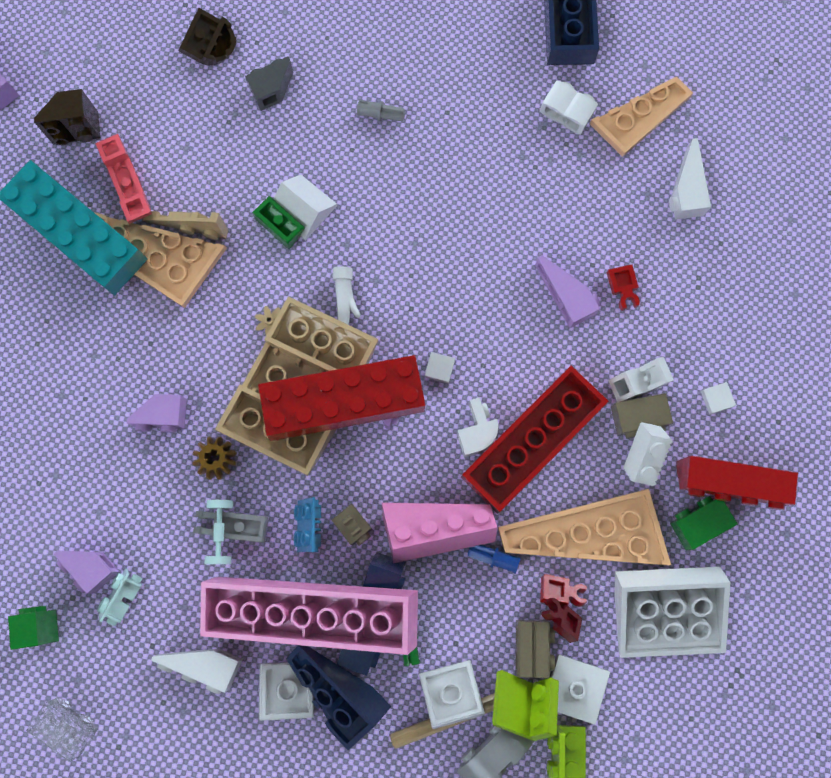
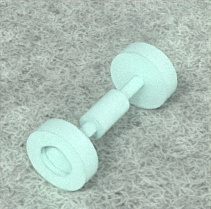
M207 500V509H217V523H214L213 542H216L215 556H205L204 564H231V556H221V542H224L225 523H222V509H233V500Z

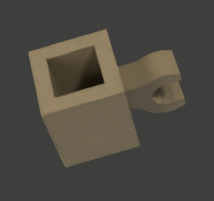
M350 504L331 520L352 546L355 543L360 546L371 537L369 532L372 528L353 504Z

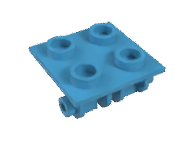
M315 497L298 500V505H295L294 519L297 521V531L294 533V546L297 547V552H318V547H321V534H315V531H321V528H315V524L321 523L320 520H315V518H321V505H319V500H315Z

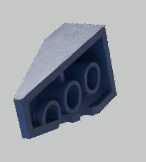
M298 645L286 658L302 686L309 688L315 699L312 703L315 708H321L326 716L327 721L325 724L347 750L351 749L374 728L392 707L373 686L309 646Z

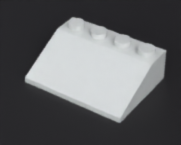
M721 567L615 571L614 596L620 658L726 653L731 582Z

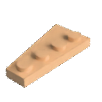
M676 76L654 87L648 93L631 99L618 108L617 106L609 110L607 114L591 119L590 125L624 157L690 99L693 92Z

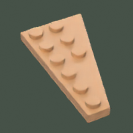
M95 213L139 249L148 259L134 275L183 308L190 302L227 249L222 244L205 242L202 239L182 236L178 233L147 225L129 224L127 220H118Z

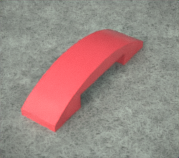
M116 134L95 143L115 186L127 222L130 224L151 215L152 212L147 197L120 136Z

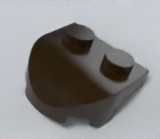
M198 7L178 51L203 65L213 66L222 63L232 54L236 46V37L231 28V23L223 16L221 19H218Z

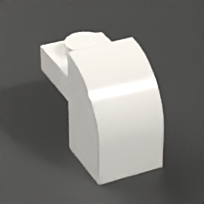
M660 357L639 368L625 371L608 381L617 402H622L662 388L661 386L674 381L665 358Z
M480 397L469 402L475 425L457 431L464 458L487 450L494 442L498 433V420L495 419L487 422L486 418L490 417L486 403H481Z

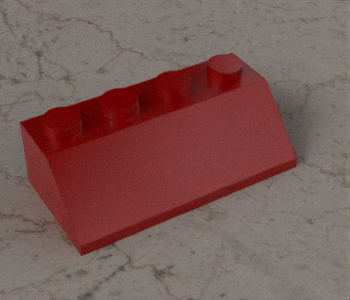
M688 456L676 461L679 487L681 490H687L690 496L705 497L706 493L715 495L714 499L720 501H731V498L741 499V504L758 506V502L768 503V508L785 510V506L795 505L797 472L697 456Z

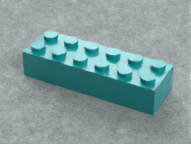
M31 160L0 191V200L114 296L148 260L139 249Z

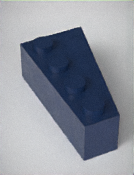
M376 552L369 565L362 587L402 589L406 578L401 577L406 562L393 563L392 557ZM342 649L337 665L367 676L370 667L376 668L380 652Z

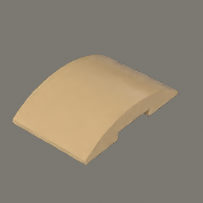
M288 296L264 339L265 344L244 383L242 385L239 384L215 430L308 476L336 429L270 441L266 435L258 384L369 364L378 339Z

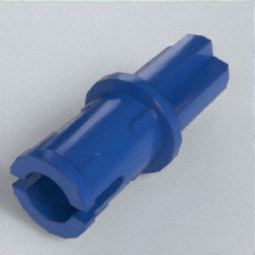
M483 545L469 547L468 557L490 564L491 568L496 566L514 574L517 572L521 557L498 551L499 548L497 547L495 550Z

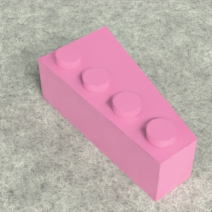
M382 503V516L393 563L496 541L498 527L490 504Z

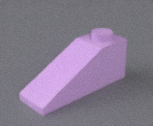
M543 255L539 256L535 267L569 328L596 316L600 310V301L597 295L591 293L586 285Z

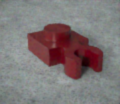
M555 598L544 600V603L550 610L543 611L541 613L542 617L548 621L552 620L554 622L553 630L569 643L578 641L582 617L566 604L560 605Z

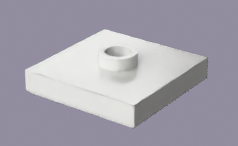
M557 654L555 671L552 672L551 678L559 681L558 712L596 725L610 671Z
M470 660L419 674L432 729L485 715Z
M288 662L260 663L259 720L314 718V704L312 703L314 696L309 688L302 686Z

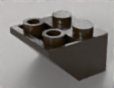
M82 89L56 92L34 117V123L52 144L67 145L69 142H90L93 139L101 138L99 113Z

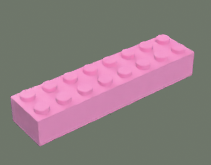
M214 577L201 582V637L408 655L417 647L418 590L231 577Z

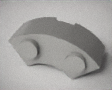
M492 725L489 729L491 734L476 749L471 747L461 757L463 763L457 772L462 778H502L501 776L505 770L513 764L516 765L534 741Z

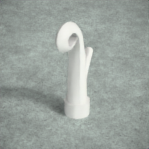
M344 266L334 267L333 281H335L337 320L349 325L350 310L356 318L361 316L352 292L353 269Z

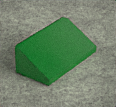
M270 196L252 212L255 220L287 249H290L305 229L300 222Z

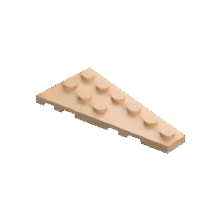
M649 489L498 527L504 553L672 566Z

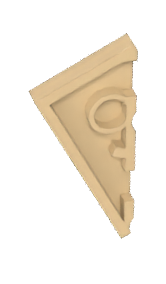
M151 211V215L143 218V221L146 223L180 229L182 233L194 235V233L203 234L204 237L212 240H218V238L226 239L228 234V228L220 214L216 212H211V216L208 218L199 212L169 211V215L165 216L160 215L158 211Z

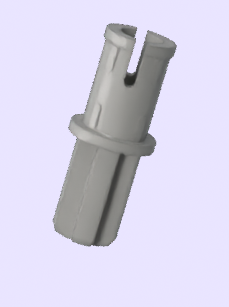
M359 99L357 115L377 118L378 121H381L382 118L403 121L405 109L384 105L383 101L377 103Z

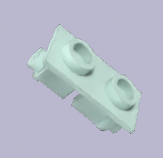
M126 568L122 574L118 573L111 584L113 590L108 598L104 597L97 608L99 622H102L107 617L106 622L112 626H116L118 622L121 623L130 606L123 602L122 599L125 597L133 601L142 586V577L136 574L129 577V572Z

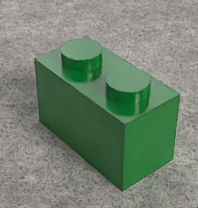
M709 495L696 502L697 508L691 511L689 508H686L674 515L676 519L670 522V525L685 550H694L738 525L724 501L715 500Z
M46 606L18 609L19 615L8 616L10 650L59 641L56 610L47 611Z

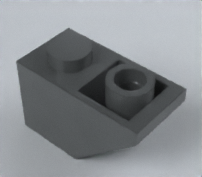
M289 56L283 59H276L270 65L261 69H254L250 74L245 75L249 89L260 111L283 101L293 75Z

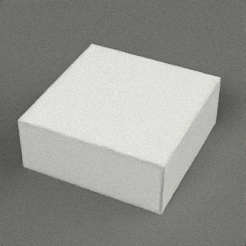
M431 352L425 378L449 384L455 358Z
M727 382L700 391L709 415L736 406Z

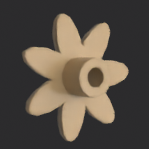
M265 306L264 315L256 314L255 318L261 322L256 326V330L265 329V334L267 335L280 312V308H276L271 313L268 306Z

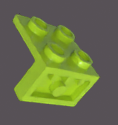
M497 671L492 724L532 741L557 736L559 681L554 678H548L531 683L506 671Z
M557 724V736L547 738L548 749H551L552 761H547V777L586 778V727L582 725Z

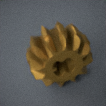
M218 436L215 442L212 437H207V445L199 442L198 446L201 448V451H193V455L199 457V459L194 460L192 464L193 466H200L197 473L199 475L206 473V479L212 480L215 474L216 478L221 480L223 478L222 471L228 475L232 473L228 465L236 466L237 462L230 458L237 455V452L229 450L232 443L227 441L223 444L222 437ZM211 456H220L218 461L213 462L210 460Z

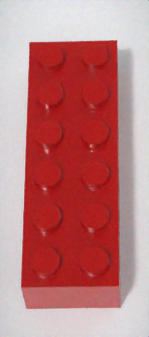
M415 355L258 384L266 435L270 441L423 413L426 407Z
M571 365L462 474L461 478L487 504H490L497 514L500 513L609 401Z

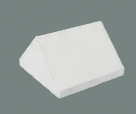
M302 175L281 182L274 197V200L305 227L300 235L305 241L337 207V203Z

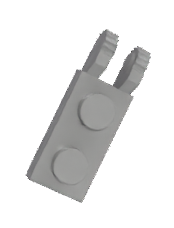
M196 511L195 517L199 519H214V523H217V511L215 513ZM222 512V523H225L224 539L265 543L268 517ZM214 523L213 529L197 526L194 527L193 533L212 535L213 537Z

